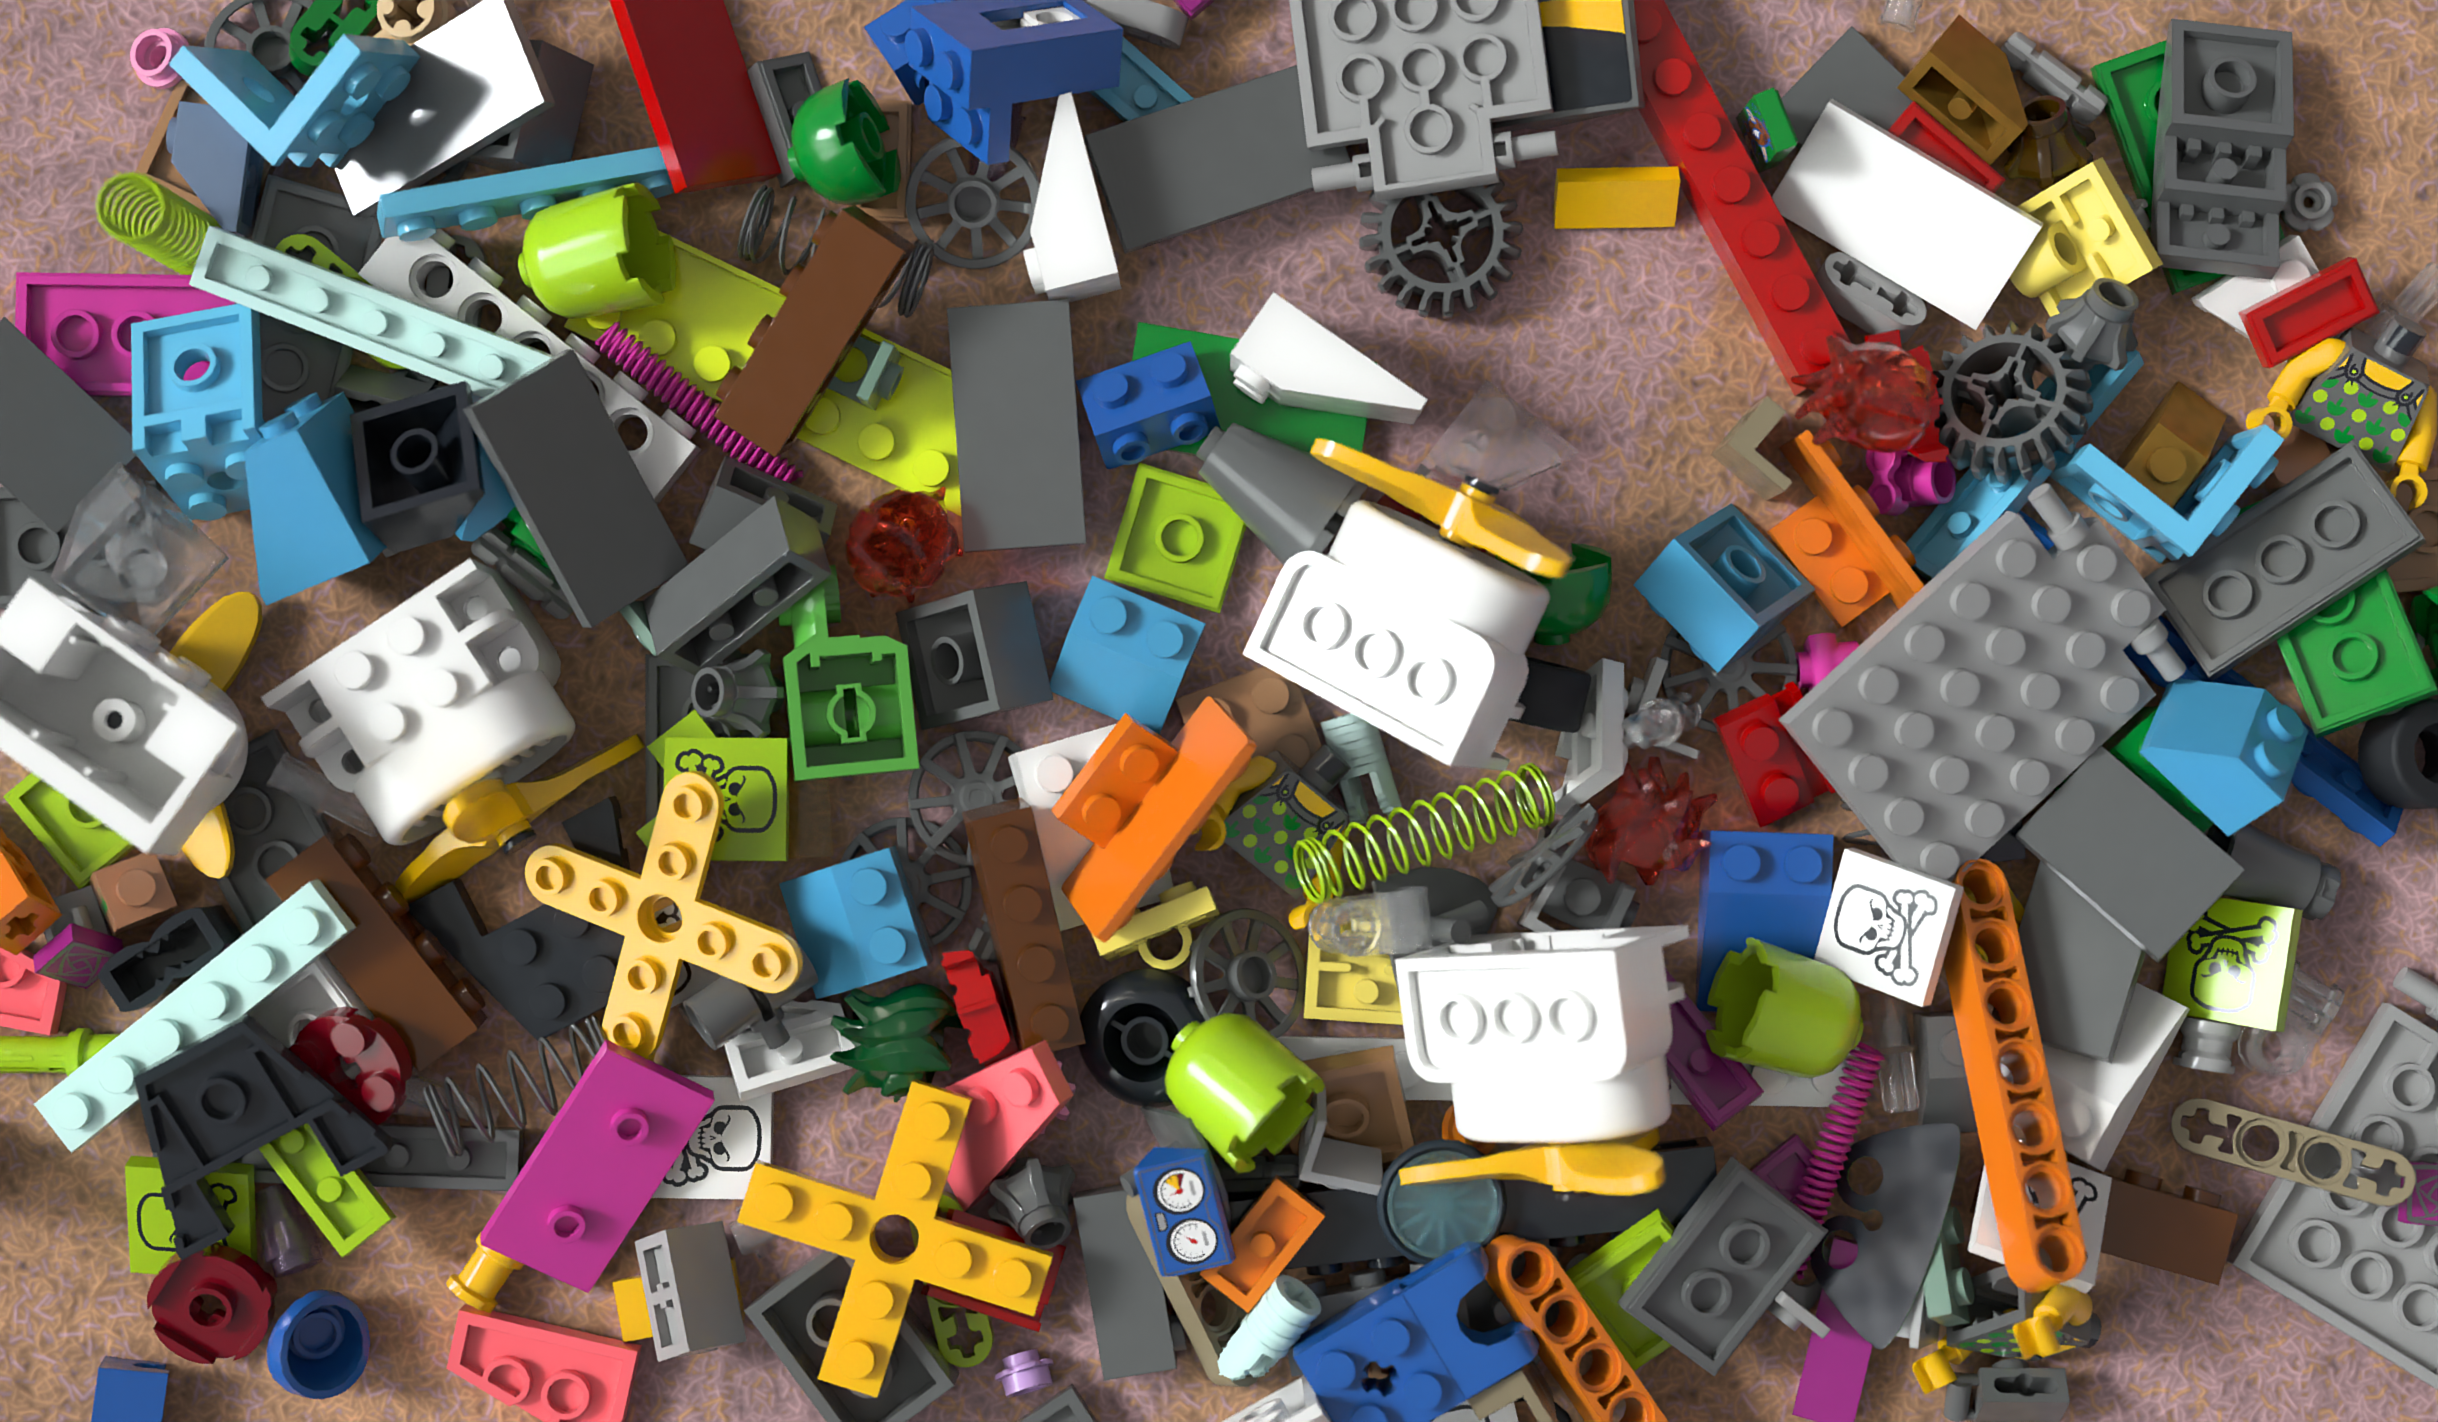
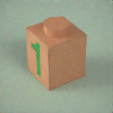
M144 852L95 871L89 881L113 937L170 915L178 906L156 854Z

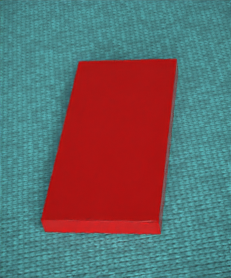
M609 0L675 194L767 181L780 175L782 171L754 94L724 0Z

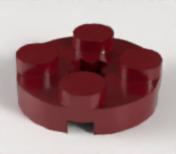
M338 1007L330 1009L303 1027L294 1044L288 1049L374 1123L379 1125L394 1114L406 1100L407 1095L404 1096L406 1081L412 1077V1061L409 1051L397 1031L378 1016L371 1021L363 1015L354 1014L359 1010L357 1008ZM341 1056L347 1064L356 1062L360 1067L361 1072L356 1075L355 1080L343 1071Z
M216 1242L183 1260L180 1259L177 1253L171 1256L161 1267L150 1285L147 1295V1308L152 1307V1315L157 1322L153 1329L159 1340L176 1355L199 1364H214L217 1358H229L235 1356L234 1360L247 1356L257 1348L269 1329L275 1314L274 1298L277 1293V1283L274 1277L265 1272L252 1258L236 1249L220 1245ZM211 1294L218 1297L226 1307V1312L217 1308L212 1314L206 1313L201 1309L204 1300L199 1295Z

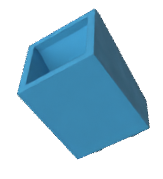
M315 392L289 404L283 409L285 414L259 427L263 437L244 451L259 590L266 606L366 565L387 547L362 523L350 414L355 412L344 392L321 401L318 393Z

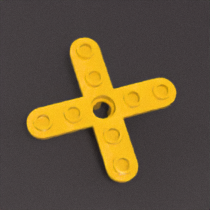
M700 771L684 772L673 777L667 783L661 798L642 875L560 843H551L536 849L528 858L525 867V878L528 888L539 901L625 936L602 1029L607 1040L644 1058L655 1053L662 1042L683 960L766 993H777L792 986L798 980L803 967L801 950L796 941L787 933L700 899L724 810V797L719 785L712 777ZM673 902H675L681 911L682 920L661 928L655 919L654 912L673 905Z

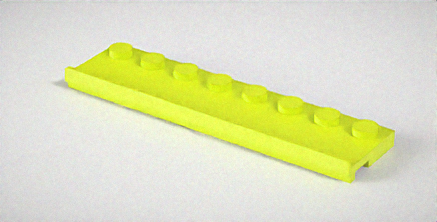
M658 230L660 237L667 235ZM672 237L676 260V281L674 290L662 293L665 303L646 308L567 320L564 326L566 329L593 342L600 338L615 322H620V328L615 336L622 329L628 328V334L625 339L630 335H635L636 340L633 345L638 341H643V347L640 352L646 347H651V353L648 358L652 354L658 353L659 359L656 364L660 360L666 359V366L663 371L668 366H674V372L671 377L676 372H681L682 377L680 381L684 378H689V385L687 387L697 384L696 391L704 390L706 396L722 403L723 400L716 396L722 381L735 365L743 369L755 350L747 344L750 336L765 315L769 314L773 318L776 316L786 297L779 293L780 288ZM864 329L861 337L880 346L884 340L894 345L901 355L898 365L904 367V371L893 396L889 401L881 398L874 411L827 388L796 439L962 517L951 370ZM852 348L837 372L836 377L843 382H855L861 379L866 373L868 365L865 354L859 349Z

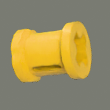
M479 1234L476 1238L478 1245L476 1251L460 1274H452L446 1284L465 1303L478 1310L491 1313L498 1304L495 1296L514 1269L521 1270L525 1264L481 1245Z

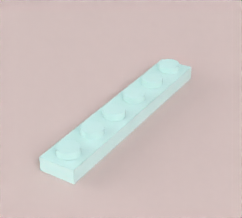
M216 226L208 227L189 285L447 384L452 385L466 380L471 386V393L481 397H486L554 357L551 354Z
M319 879L308 882L34 1103L35 1107L71 1153L82 1148L139 1102L134 1077L140 1070L249 1014L353 931L356 926Z

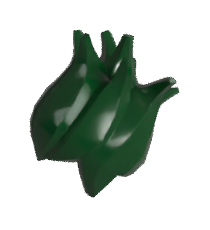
M924 983L902 987L885 997H873L859 989H852V994H849L844 1000L854 1010V1020L836 1015L832 1018L831 1025L856 1046L853 1049L836 1051L830 1055L833 1061L858 1070L843 1087L842 1091L850 1095L864 1087L882 1088L881 1095L884 1097L894 1096L895 1103L901 1097L908 1095L914 1079L931 1084L936 1071L950 1070L952 1061L943 1050L945 1027L964 1029L952 999L944 991Z

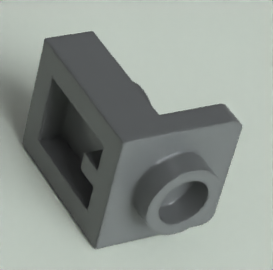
M1571 858L1565 864L1567 866L1541 911L1580 930L1631 928L1640 903L1632 900L1637 888Z

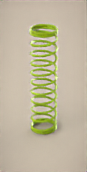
M136 172L118 174L107 181L98 194L96 204L98 220L108 234L181 275L193 274L208 227L216 226L222 228L215 218L145 174ZM115 186H117V187L113 190V192L109 195V197L107 198V202H106V197H107V195L111 192V190H112ZM122 191V193L119 195V197H118V198L116 199V201L114 202V206H113L112 213H111V208H112L113 201H114V199L117 197V195ZM128 196V198L125 200V202L122 204V206H121V208H120V204H121V203L124 201V199ZM134 199H136L127 211L129 205L132 203ZM141 204V206H140V207L138 208V210L135 212L134 217H133L134 211H135V210L137 209V207Z
M1526 763L1520 765L1516 774L1509 770L1502 771L1498 775L1496 782L1489 778H1481L1476 783L1475 789L1467 785H1459L1453 797L1445 792H1441L1435 795L1431 804L1424 800H1416L1412 804L1410 812L1401 807H1394L1388 816V820L1378 814L1372 815L1369 818L1366 827L1357 822H1350L1345 829L1344 835L1336 830H1328L1322 839V843L1313 837L1303 838V840L1296 842L1293 850L1294 866L1299 882L1308 898L1316 904L1328 902L1331 892L1341 898L1344 891L1342 877L1334 858L1326 848L1328 838L1336 835L1343 841L1344 860L1353 884L1358 889H1364L1366 884L1364 868L1358 853L1348 840L1349 832L1352 828H1359L1364 832L1366 853L1370 867L1376 878L1381 882H1385L1388 876L1386 860L1380 845L1370 832L1371 824L1377 820L1382 821L1386 825L1388 847L1396 868L1402 874L1407 875L1410 869L1408 852L1400 834L1392 825V820L1396 813H1403L1408 817V830L1413 851L1419 862L1423 866L1429 867L1432 861L1429 841L1423 828L1414 817L1415 809L1422 805L1430 810L1431 831L1439 852L1444 858L1451 860L1454 853L1451 834L1444 819L1435 809L1436 803L1440 798L1450 800L1452 821L1457 838L1465 850L1473 852L1476 845L1473 827L1463 807L1457 801L1461 791H1469L1473 794V811L1477 827L1483 839L1487 843L1494 845L1497 839V828L1488 805L1478 793L1482 784L1489 783L1494 786V802L1499 822L1509 836L1516 837L1519 830L1516 811L1510 798L1500 786V782L1505 776H1511L1515 779L1517 804L1524 822L1534 830H1537L1538 827L1551 825L1556 812L1555 798L1546 775L1538 766L1533 763ZM1527 771L1531 773L1540 788L1545 807L1544 819L1541 818L1536 800L1526 783ZM1499 793L1511 814L1513 831L1509 829L1504 819ZM1478 801L1488 818L1492 839H1490L1483 827ZM1457 810L1466 825L1470 846L1462 835L1458 823ZM1435 817L1446 837L1448 853L1444 850L1440 841ZM1414 826L1418 831L1423 842L1426 852V860L1423 858L1419 850L1415 837ZM1392 834L1402 852L1405 869L1397 857ZM1371 843L1380 860L1382 875L1375 864ZM1305 849L1315 865L1320 882V894L1310 878L1305 862ZM1349 851L1357 866L1360 876V883L1357 880V877L1353 871ZM1327 860L1329 861L1332 870L1335 874L1338 890L1336 889L1332 881Z

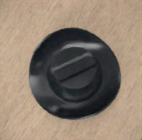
M1137 969L1108 980L1086 1002L1080 1015L1086 1043L1078 1045L1079 1051L1096 1081L1114 1097L1141 1107L1151 1106L1160 1108L1174 1105L1166 1092L1165 1086L1168 1064L1175 1052L1172 1049V1043L1178 1033L1189 1023L1198 1021L1202 1024L1206 1021L1199 1011L1194 997H1189L1187 988L1191 987V983L1184 978L1160 969Z

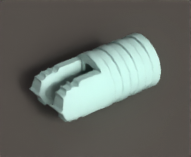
M1353 713L1321 722L1327 746L1339 754L1351 767L1347 774L1338 782L1344 805L1349 815V822L1363 824L1366 823L1369 816L1367 802L1359 778L1363 774L1369 773L1375 795L1377 796V802L1383 813L1389 816L1394 807L1402 808L1379 728Z
M1288 1275L1278 1276L1271 1287L1263 1294L1261 1300L1244 1317L1240 1328L1228 1341L1227 1347H1224L1223 1352L1220 1353V1358L1217 1360L1220 1370L1219 1375H1224L1232 1381L1245 1379V1376L1250 1374L1253 1378L1265 1376V1373L1269 1372V1368L1273 1367L1279 1359L1287 1355L1291 1346L1296 1344L1301 1334L1309 1328L1311 1322L1320 1314L1321 1304L1314 1292L1294 1277Z

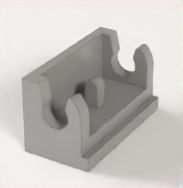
M723 1221L667 1229L635 1241L658 1362L715 1351L720 1347L747 1341Z

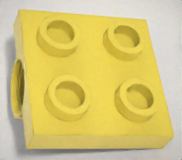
M2103 157L2091 162L2017 206V208L2043 222V225L2011 274L2010 280L2023 295L2029 298L2039 296L2050 317L2059 314L2056 307L2060 300L2080 297L2099 278H2111L2127 285L2163 264Z
M1193 881L1186 882L1158 894L1161 905L1143 912L1136 908L1133 917L1127 925L1116 930L1108 942L1103 943L1093 936L1100 956L1112 962L1139 951L1144 961L1154 969L1168 972L1180 970L1191 960L1192 952L1189 949L1194 941L1191 929L1209 923L1214 919V916L1220 914L1208 886L1197 890ZM1171 928H1175L1182 935V950L1176 957L1164 961L1155 958L1150 950L1151 938L1171 931Z
M1333 897L1332 902L1328 903V905L1332 907L1335 913L1336 923L1335 928L1329 935L1312 939L1311 932L1314 929L1315 920L1310 913L1303 1017L1305 1019L1403 1025L1401 1002L1376 900Z

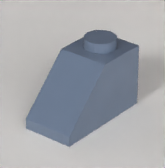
M179 101L177 117L170 119L166 133V146L168 152L172 154V164L222 229L251 240L257 216L264 157L211 105Z

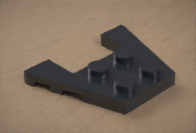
M616 796L608 797L561 822L575 849L631 870L627 848L623 849L619 819L622 818L620 803ZM461 879L451 881L408 904L410 908L409 913L426 930L430 931L439 940L441 945L537 1041L540 1037L548 1038L607 1006L625 939L624 935L547 904H543L497 930L488 933Z
M248 1014L140 1070L134 1077L152 1153H157L164 1181L161 1192L166 1210H171L177 1234L173 1241L176 1253L181 1260L229 1236L236 1227L204 1177L306 1123L309 1124L341 1177L390 1152L395 1144L390 1135Z

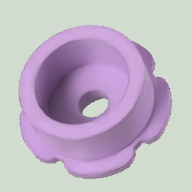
M1037 1349L1028 1350L1002 1359L1005 1370L995 1375L996 1381H1002L1007 1398L1020 1396L1052 1385L1053 1381L1049 1366H1052L1054 1362L1050 1358L1040 1360Z

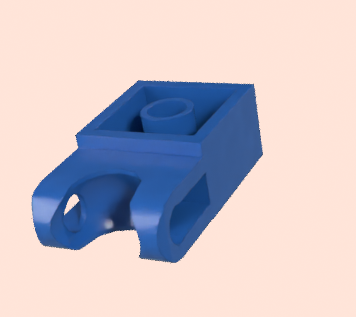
M1467 1241L1404 1278L1393 1280L1300 1336V1339L1293 1345V1358L1332 1422H1430L1520 1369L1535 1358L1540 1342L1533 1330L1522 1322L1512 1321L1502 1327L1481 1332L1469 1329L1457 1318L1456 1314L1460 1299L1485 1279L1489 1269V1257L1480 1243ZM1376 1361L1381 1368L1390 1365L1393 1368L1389 1369L1387 1377L1376 1379L1368 1377L1367 1365Z

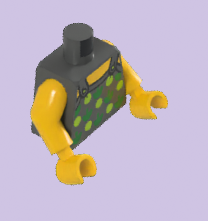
M2394 315L2379 339L2356 328H2349L2339 338H2327L2312 348L2288 359L2267 394V399L2270 402L2269 405L2256 408L2247 415L2245 421L2247 429L2261 426L2265 416L2269 415L2274 422L2273 430L2284 439L2290 434L2292 425L2340 449L2353 441L2370 464L2390 473L2395 465L2400 469L2399 476L2391 478L2385 485L2394 497L2396 496V489L2399 483L2409 485L2413 493L2412 500L2409 503V510L2418 508L2427 498L2428 491L2426 483L2418 475L2419 473L2426 472L2437 435V393L2430 385L2427 366L2420 360L2412 357L2426 337V331L2411 319L2401 315Z
M1326 744L1320 747L1302 769L1278 750L1270 752L1266 757L1256 756L1251 758L1243 775L1237 780L1230 782L1213 804L1210 817L1201 827V839L1195 844L1196 851H1208L1218 849L1225 842L1296 900L1303 893L1304 898L1307 899L1306 904L1298 905L1292 909L1289 914V923L1295 930L1304 928L1308 923L1309 914L1311 913L1315 920V926L1311 932L1312 939L1326 937L1335 928V913L1332 907L1328 905V903L1332 902L1334 894L1331 892L1328 902H1323L1322 904H1316L1308 898L1295 870L1293 850L1296 842L1306 837H1313L1322 843V839L1328 830H1336L1344 835L1349 815L1330 791L1351 769L1350 765ZM1200 828L1196 831H1193L1190 835L1196 834L1200 830ZM1336 835L1328 838L1326 848L1334 858L1339 871H1341L1344 856L1343 841ZM1305 849L1306 866L1310 878L1320 894L1318 874L1310 855ZM1327 860L1329 872L1332 881L1336 887L1337 881L1335 878V874L1332 870L1329 861Z
M2004 1265L1971 1277L1974 1288V1303L1967 1305L1970 1323L1946 1327L1947 1334L1938 1342L1939 1350L1916 1360L1912 1364V1370L1924 1394H1928L1957 1380L1950 1363L1955 1365L1961 1364L1973 1351L2024 1361H2038L2078 1347L2091 1348L2099 1340L2102 1327L2098 1315L2092 1312L2093 1305L2089 1291L2085 1294L2074 1288L2059 1284L2039 1293L2026 1292L2017 1287L2010 1279Z

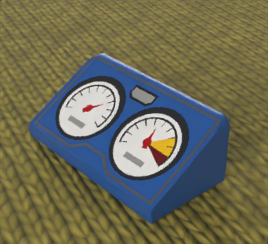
M1154 1147L1135 1167L1134 1178L1161 1276H1179L1231 1264L1236 1257L1208 1149Z

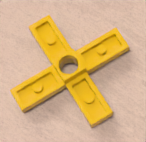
M916 1079L912 1081L876 1196L761 1160L755 1163L738 1216V1223L855 1260L818 1376L819 1380L869 1396L878 1397L916 1279L1034 1316L1054 1253L937 1216V1210L973 1097ZM889 1215H901L911 1220L919 1233V1242L916 1250L905 1257H893L883 1252L875 1239L876 1226L881 1219Z

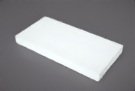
M1831 99L1772 196L1780 214L1975 330L2043 225V222L1834 99Z

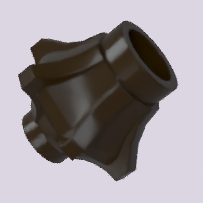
M2045 95L2032 98L2022 104L2028 125L2007 147V151L2011 155L2004 165V171L2009 179L2019 177L2030 178L2036 181L2040 188L2046 190L2073 174L2074 171L2094 161L2093 155L2087 150V147L2096 140L2095 132L2090 127L2074 121L2072 115L2066 109L2063 99L2057 96Z

